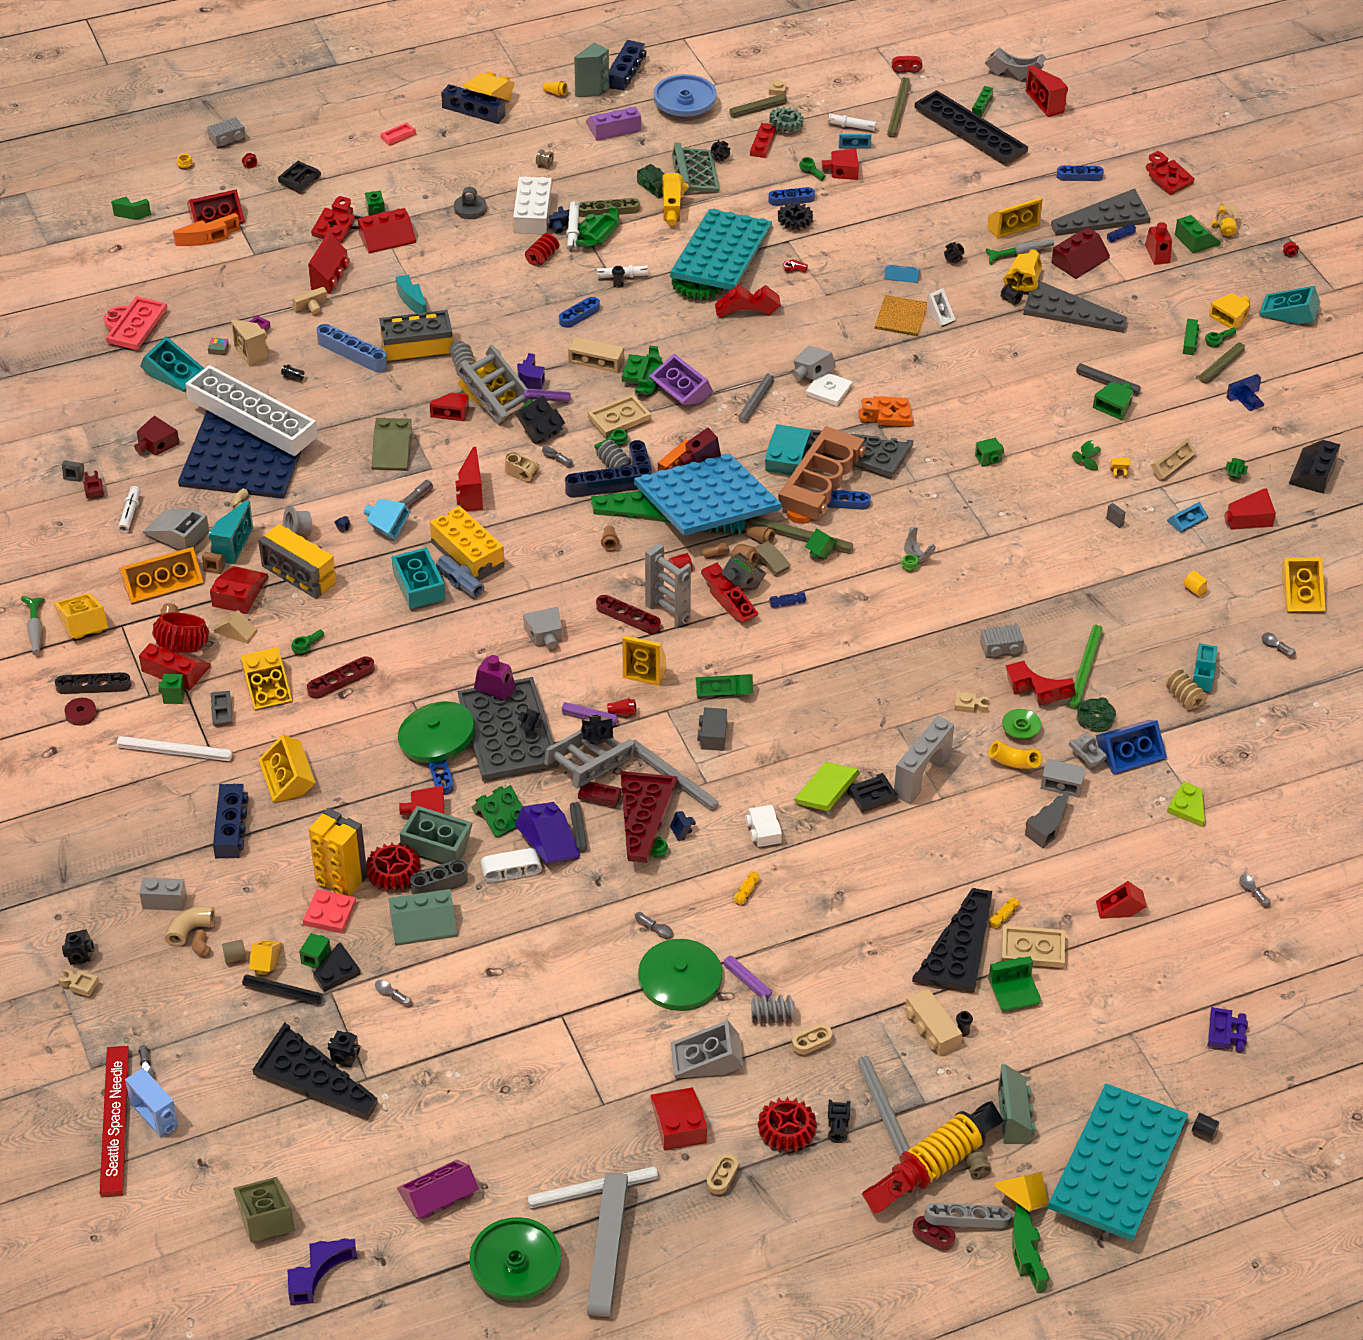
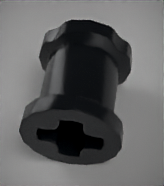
M1007 284L1002 288L1000 296L1011 300L1012 304L1017 305L1023 297V292L1017 291L1010 284Z

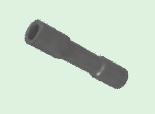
M425 480L411 494L399 502L409 507L433 489V484L429 480Z

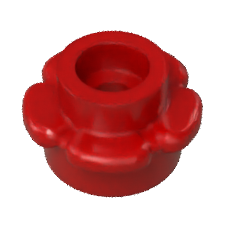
M252 153L245 154L242 158L243 166L254 168L257 165L256 155Z
M1287 242L1283 246L1284 255L1293 257L1298 253L1299 246L1295 242Z

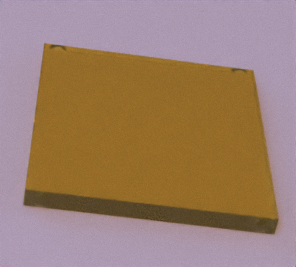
M885 295L875 329L918 336L927 310V302Z

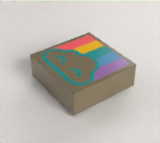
M211 338L208 353L225 355L229 345L228 339Z

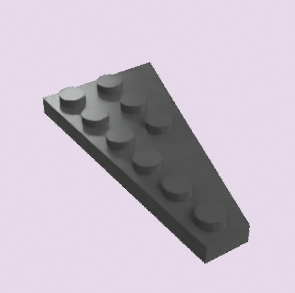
M1039 280L1037 289L1029 291L1023 315L1124 333L1127 323L1126 316Z
M810 429L811 435L807 449L811 448L822 432L821 430ZM851 434L864 439V447H866L864 456L860 457L857 463L853 462V465L891 478L912 448L914 440L900 442L897 441V438L881 440L878 436ZM825 452L823 453V454L826 455V456H829V457H832V458H835V459H838V460H844V459L839 458V457H837V456H834V455H831V454H828V453H825Z

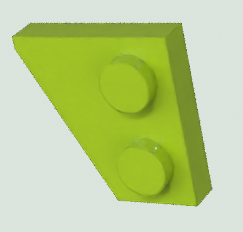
M1183 781L1169 804L1167 813L1203 827L1205 818L1202 788Z

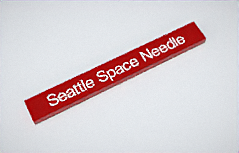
M129 1046L107 1047L100 1197L123 1195L128 1094L125 1079L128 1078Z

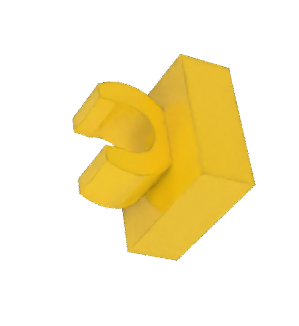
M1112 458L1110 470H1113V476L1116 477L1117 471L1121 470L1123 477H1126L1127 470L1130 467V458Z

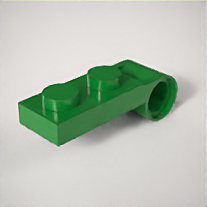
M753 674L695 677L697 697L754 694Z

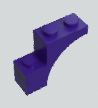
M343 1238L337 1241L309 1243L310 1267L287 1269L290 1305L313 1303L314 1293L321 1278L334 1266L348 1260L357 1259L355 1239Z

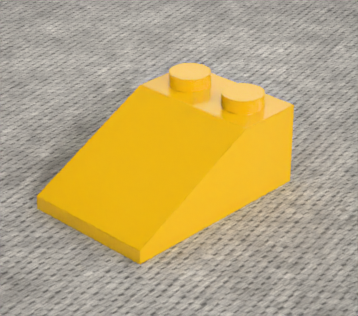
M487 71L486 74L479 73L465 83L463 87L510 101L515 82L509 81L510 78L506 76L495 77V73Z
M1322 557L1284 558L1281 566L1287 612H1325Z
M91 593L54 602V607L67 634L71 638H83L85 634L101 633L103 629L108 628L104 607Z
M623 636V678L660 686L666 671V655L661 643Z

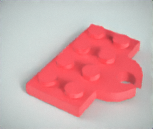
M136 296L129 306H117L107 311L108 315H104L105 327L110 330L106 336V343L138 350L167 310V303Z

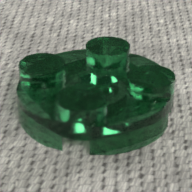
M1104 697L1088 699L1079 703L1076 718L1081 727L1091 728L1092 732H1104L1109 730L1115 722L1116 711L1108 699Z

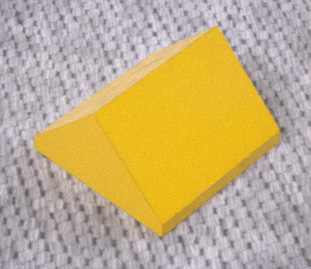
M1042 1172L995 1182L994 1187L1029 1212L1048 1206L1049 1201Z

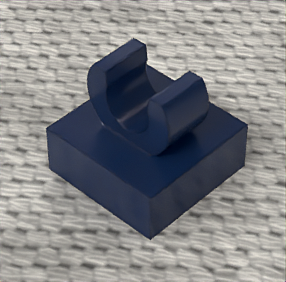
M678 811L673 817L670 828L677 840H685L687 833L693 831L690 826L695 825L696 822L693 817H686L683 811Z

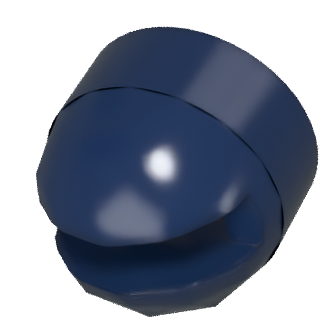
M343 516L334 522L340 531L350 528L348 516Z

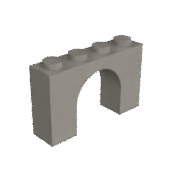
M937 716L896 764L894 790L898 795V799L911 805L921 793L922 776L927 763L930 762L938 767H942L950 758L954 734L953 723Z

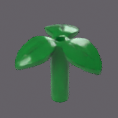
M1089 440L1081 446L1082 454L1075 451L1072 453V458L1078 464L1084 460V467L1089 470H1098L1097 463L1091 457L1100 453L1101 448L1099 446L1094 448L1093 440Z

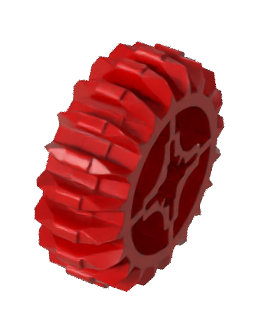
M391 842L388 846L383 844V848L376 847L375 851H371L370 857H367L366 866L367 877L373 886L377 885L379 890L384 888L386 892L389 889L395 892L399 888L403 891L404 886L411 887L410 879L412 875L420 872L421 868L419 856L414 851V848L410 849L408 844L402 846L401 842L398 845H394Z
M788 1096L785 1101H782L778 1097L777 1103L770 1101L769 1106L764 1105L763 1112H760L758 1121L759 1135L763 1137L764 1143H769L770 1149L776 1146L778 1152L781 1149H785L786 1153L789 1152V1149L797 1152L798 1147L804 1149L806 1144H810L812 1138L816 1135L817 1122L815 1113H812L811 1106L806 1107L804 1101L798 1103L797 1098L789 1101ZM798 1120H800L803 1123L804 1127L800 1125ZM771 1123L775 1124L777 1130L771 1126Z

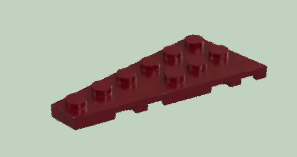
M620 771L627 859L633 862L648 863L677 787L678 777Z

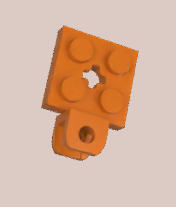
M885 396L862 398V408L858 411L860 421L876 423L877 419L878 425L912 427L913 417L908 398Z

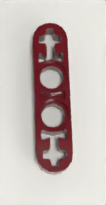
M600 595L596 599V609L600 613L648 634H656L661 630V620L655 615L609 595ZM617 609L625 610L623 613L616 612ZM633 616L641 617L639 620L632 619Z
M364 656L311 680L307 684L308 696L313 699L321 698L372 674L375 671L374 660L371 657ZM348 671L354 672L353 675H345ZM331 679L337 680L336 683H328Z

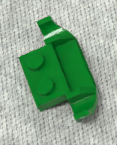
M610 206L609 213L587 215L578 224V238H584V240H576V244L581 248L602 244L619 227L617 206Z
M650 345L649 354L646 356L633 354L628 356L622 374V382L638 384V388H635L636 395H649L653 391L656 392L658 384L650 379L649 376L663 364L658 346Z

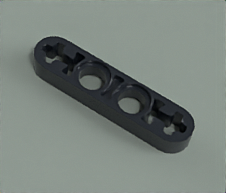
M124 672L61 675L55 679L56 691L60 694L122 692L131 687V679L129 674ZM84 681L88 682V684L85 686L78 685L79 683ZM100 681H107L105 685L98 684Z

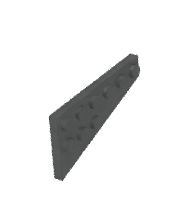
M1134 188L1051 221V227L1055 235L1058 236L1078 233L1086 227L1095 231L1150 223V216Z

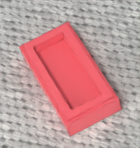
M406 122L380 133L381 139L390 146L416 135V130Z

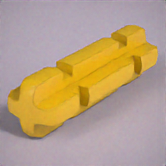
M751 871L748 874V878L744 880L739 891L734 896L735 903L739 905L745 903L746 898H748L760 879L758 872Z
M1011 897L995 913L996 915L989 919V925L997 929L1019 907L1020 901L1015 897Z

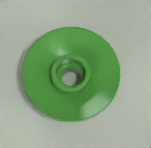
M1014 709L1004 715L1002 726L1004 731L1014 738L1029 739L1040 732L1041 720L1030 710Z

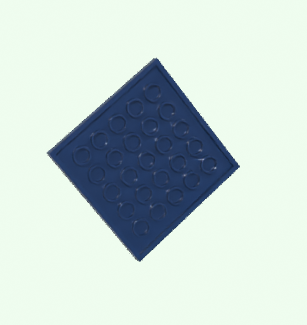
M207 410L178 484L179 487L237 493L244 488L249 495L284 499L301 451L296 456H293Z

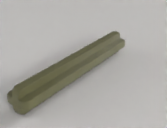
M780 94L729 109V114L731 117H736L787 102V96Z
M1238 342L1202 372L1200 380L1204 383L1208 382L1245 351V345Z

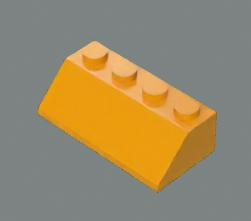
M193 547L119 567L122 582L131 603L204 583Z

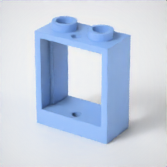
M144 1068L125 1079L130 1105L160 1138L171 1133L179 1126L174 1101Z

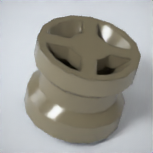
M540 149L536 156V164L540 166L545 165V167L550 168L553 163L554 153L550 151L545 152Z
M974 1152L967 1156L965 1161L967 1166L970 1167L969 1172L973 1179H981L991 1173L992 1169L990 1164L987 1163L988 1157L985 1152Z

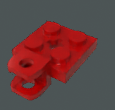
M1160 151L1149 155L1151 163L1146 164L1149 176L1169 195L1194 183L1195 178L1174 159L1168 162L1169 158Z
M338 196L332 204V209L325 207L311 230L312 236L324 239L328 233L342 244L356 220L353 215V208L350 207L351 199Z

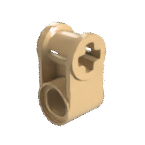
M509 452L505 456L506 474L521 479L524 482L531 481L532 475L540 470V465L537 461L520 455L517 452Z

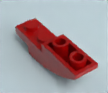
M718 562L701 570L702 576L711 587V594L730 615L742 623L758 616L759 613L739 586L735 587L731 580L722 574L723 569Z

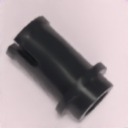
M615 266L612 269L613 286L616 288L624 286L623 275L625 270L622 266Z
M289 364L284 365L281 369V375L285 378L290 377L298 381H302L304 376H301L305 374L303 370L293 368Z
M961 1011L956 1016L957 1027L962 1032V1037H966L970 1033L973 1017L968 1011Z

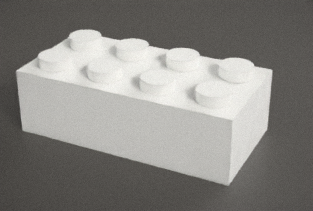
M519 177L513 215L514 233H547L552 197L551 178Z

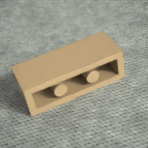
M575 336L568 349L569 363L618 373L624 361V347Z
M929 988L906 998V1016L913 1020L918 1032L924 1035L929 1047L935 1050L938 1056L961 1046L962 1032Z

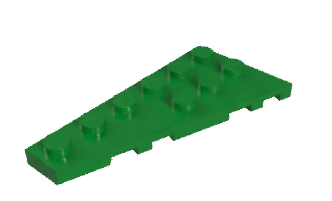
M641 491L591 496L593 514L606 516L621 514L627 515V518L639 516L644 517V520L670 522Z

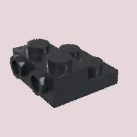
M544 395L515 413L533 443L539 440L543 443L550 438V433L553 432L555 435L563 429L562 425L565 424L557 409L553 410Z

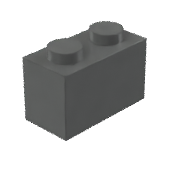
M704 707L703 715L699 716V727H702V730L698 729L697 741H701V749L724 751L727 709Z

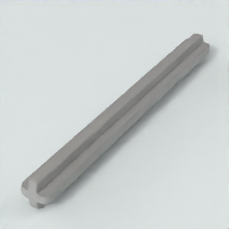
M633 740L635 742L634 753L663 775L677 776V785L710 810L718 807V800L640 742Z
M868 1056L860 1057L858 1065L900 1157L904 1151H908L910 1148Z

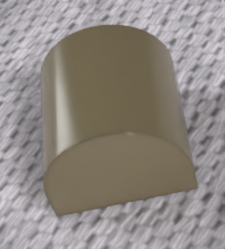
M242 939L222 944L226 964L247 960Z

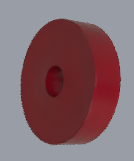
M83 697L71 700L64 709L66 720L70 724L77 726L92 722L97 715L95 703L91 699Z

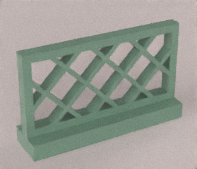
M674 143L672 159L675 173H679L689 185L687 191L719 193V184L712 153H710L711 150L682 148L681 143Z

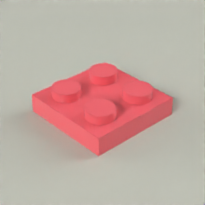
M316 889L303 918V925L343 934L356 904V897Z

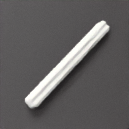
M119 736L117 740L119 748L231 761L232 750L125 736Z
M654 1166L623 1173L628 1174V1186L658 1178V1172ZM604 1178L529 1195L528 1204L530 1208H535L603 1192Z

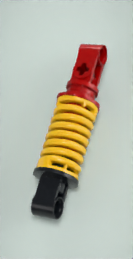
M993 1101L984 1103L972 1114L959 1111L953 1119H950L946 1124L936 1129L934 1133L929 1134L928 1137L908 1151H904L899 1158L900 1164L893 1166L890 1174L862 1192V1196L872 1213L876 1214L883 1211L905 1192L911 1193L916 1187L928 1188V1185L933 1180L938 1179L940 1175L952 1169L953 1166L957 1165L959 1161L964 1160L971 1152L982 1148L986 1143L985 1134L1004 1121Z

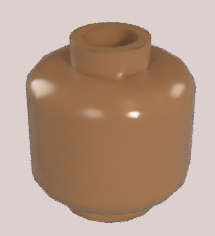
M738 544L731 551V557L741 552L754 564L757 565L759 561V554L753 546Z

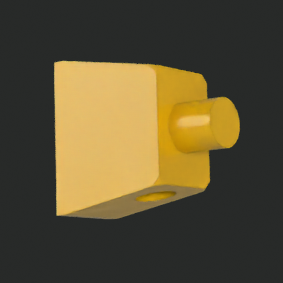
M1230 293L1211 303L1209 316L1228 328L1234 327L1237 329L1248 317L1250 299L1247 296L1240 298Z

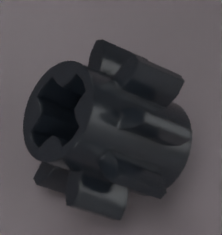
M719 140L713 143L710 152L713 154L712 158L722 161L728 158L731 149L727 147L728 143Z
M951 242L945 246L947 250L944 251V256L949 262L955 263L964 259L962 255L965 253V250L960 243Z
M527 708L526 713L521 711L518 720L522 722L520 727L534 732L535 727L540 729L544 721L540 719L541 713Z

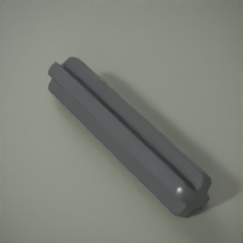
M572 802L570 804V814L575 843L578 852L587 851V840L581 806L579 802Z

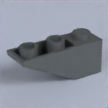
M1068 791L1062 796H1057L1050 805L1044 806L1037 815L1031 816L1025 824V836L1042 849L1057 838L1068 806Z

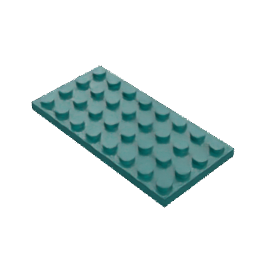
M709 209L671 269L670 278L729 290L735 288L770 231L772 221L764 218H753L749 215H738L734 212Z
M1105 1083L1053 1192L1047 1209L1134 1241L1186 1123L1188 1113Z

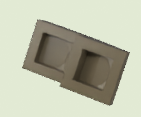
M766 541L755 547L759 554L760 563H765L774 576L790 567L787 559L770 542Z

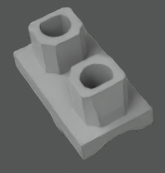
M1084 733L1079 738L1069 741V746L1074 750L1073 754L1077 758H1082L1089 770L1095 769L1099 766L1100 762L1106 760L1107 755L1096 745V739L1093 736L1088 737Z

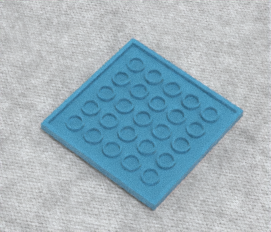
M723 454L719 457L707 458L705 461L691 462L687 465L676 466L672 469L660 470L650 475L644 474L641 477L634 478V485L684 536L779 511L782 503L731 454Z

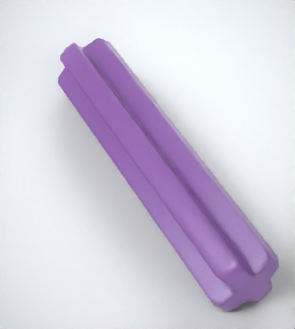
M526 389L523 393L525 399L536 400L543 395L547 401L569 402L571 400L570 392Z
M564 702L562 706V712L584 719H589L590 715H601L612 718L613 726L616 725L618 716L592 708Z
M729 955L725 958L724 966L760 997L765 995L767 1000L770 998V995H772L770 988L733 956Z

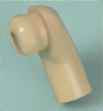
M243 488L232 496V507L236 508L242 504L241 501L249 495L246 489Z

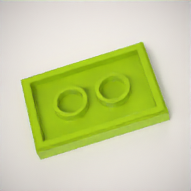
M825 762L794 798L795 803L829 811L859 776V770Z

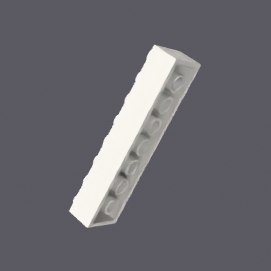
M210 365L186 383L189 401L293 456H296L318 437L315 420Z

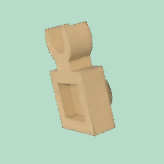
M957 691L954 710L974 713V709H978V711L986 713L988 712L989 698H976L975 693Z
M70 969L63 970L64 976L67 978H58L59 985L63 987L69 986L71 992L87 997L91 995L99 982V978L96 975L80 970L75 975Z

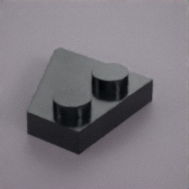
M340 942L314 971L313 977L322 991L326 992L360 975L361 972L358 965Z

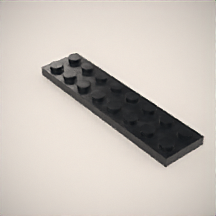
M938 90L915 102L914 108L1004 164H1008L1028 152L1029 146Z

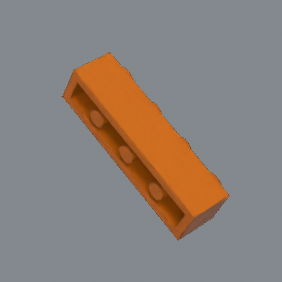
M685 439L658 462V471L672 469L681 464L679 457L687 453L685 444L688 440Z

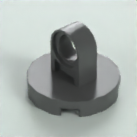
M473 187L464 188L462 196L454 202L455 214H460L462 219H477L478 215H484L487 210L485 199L477 195V190Z

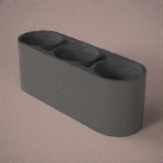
M459 859L413 874L410 879L412 895L447 889L452 890L465 885L468 882L466 862Z

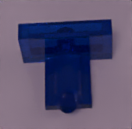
M1255 374L1229 384L1226 398L1230 402L1238 399L1249 411L1263 407L1264 402L1255 394V392L1259 391L1261 377Z

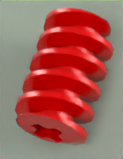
M544 233L525 251L526 260L531 265H542L560 247L559 241L552 234Z

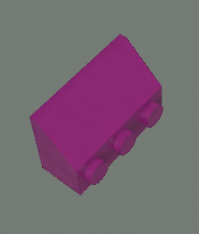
M457 1159L397 1187L412 1215L418 1218L421 1217V1219L433 1215L434 1210L439 1208L446 1209L452 1206L455 1200L460 1198L461 1200L467 1199L474 1195V1191L479 1190L470 1165Z

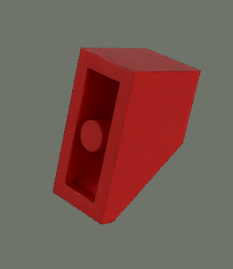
M451 392L431 401L429 404L430 417L465 421L469 410L468 394Z
M1129 881L1096 900L1100 918L1131 917L1147 907L1143 890Z

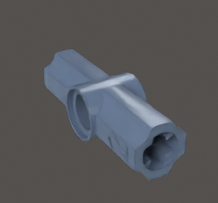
M443 555L439 558L436 567L448 577L453 587H460L475 598L481 595L484 590V584L472 576L471 570L466 565L460 566L449 556Z

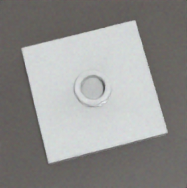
M825 373L812 382L806 390V396L838 406L852 387L853 381Z

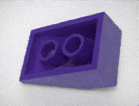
M555 802L522 806L515 826L547 864L579 859L580 854L565 814Z

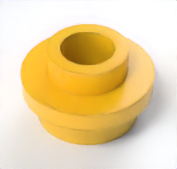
M181 154L178 156L177 165L179 167L188 168L193 164V159L190 155Z

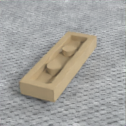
M1189 438L1180 441L1151 464L1159 480L1164 479L1196 454Z

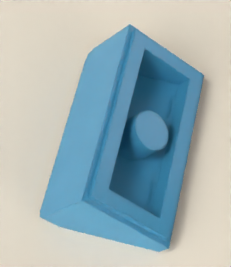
M839 134V148H871L872 134Z
M887 264L884 278L886 280L916 283L918 282L920 268Z
M1198 502L1171 516L1167 521L1179 532H1182L1207 519L1208 515L1201 503Z

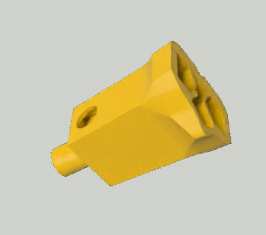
M666 173L662 177L664 221L669 226H674L676 221H680L681 199L689 185L679 173Z
M1032 249L1029 253L1018 254L1011 268L1003 277L1004 285L1010 284L1013 289L1025 292L1037 289L1038 278L1043 267L1039 253Z

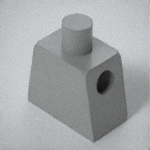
M812 346L806 347L794 359L796 370L793 371V376L797 380L803 377L815 380L834 369L836 365L832 352Z
M558 607L523 614L524 629L535 646L546 645L549 650H553L558 646L557 642L562 641V627Z

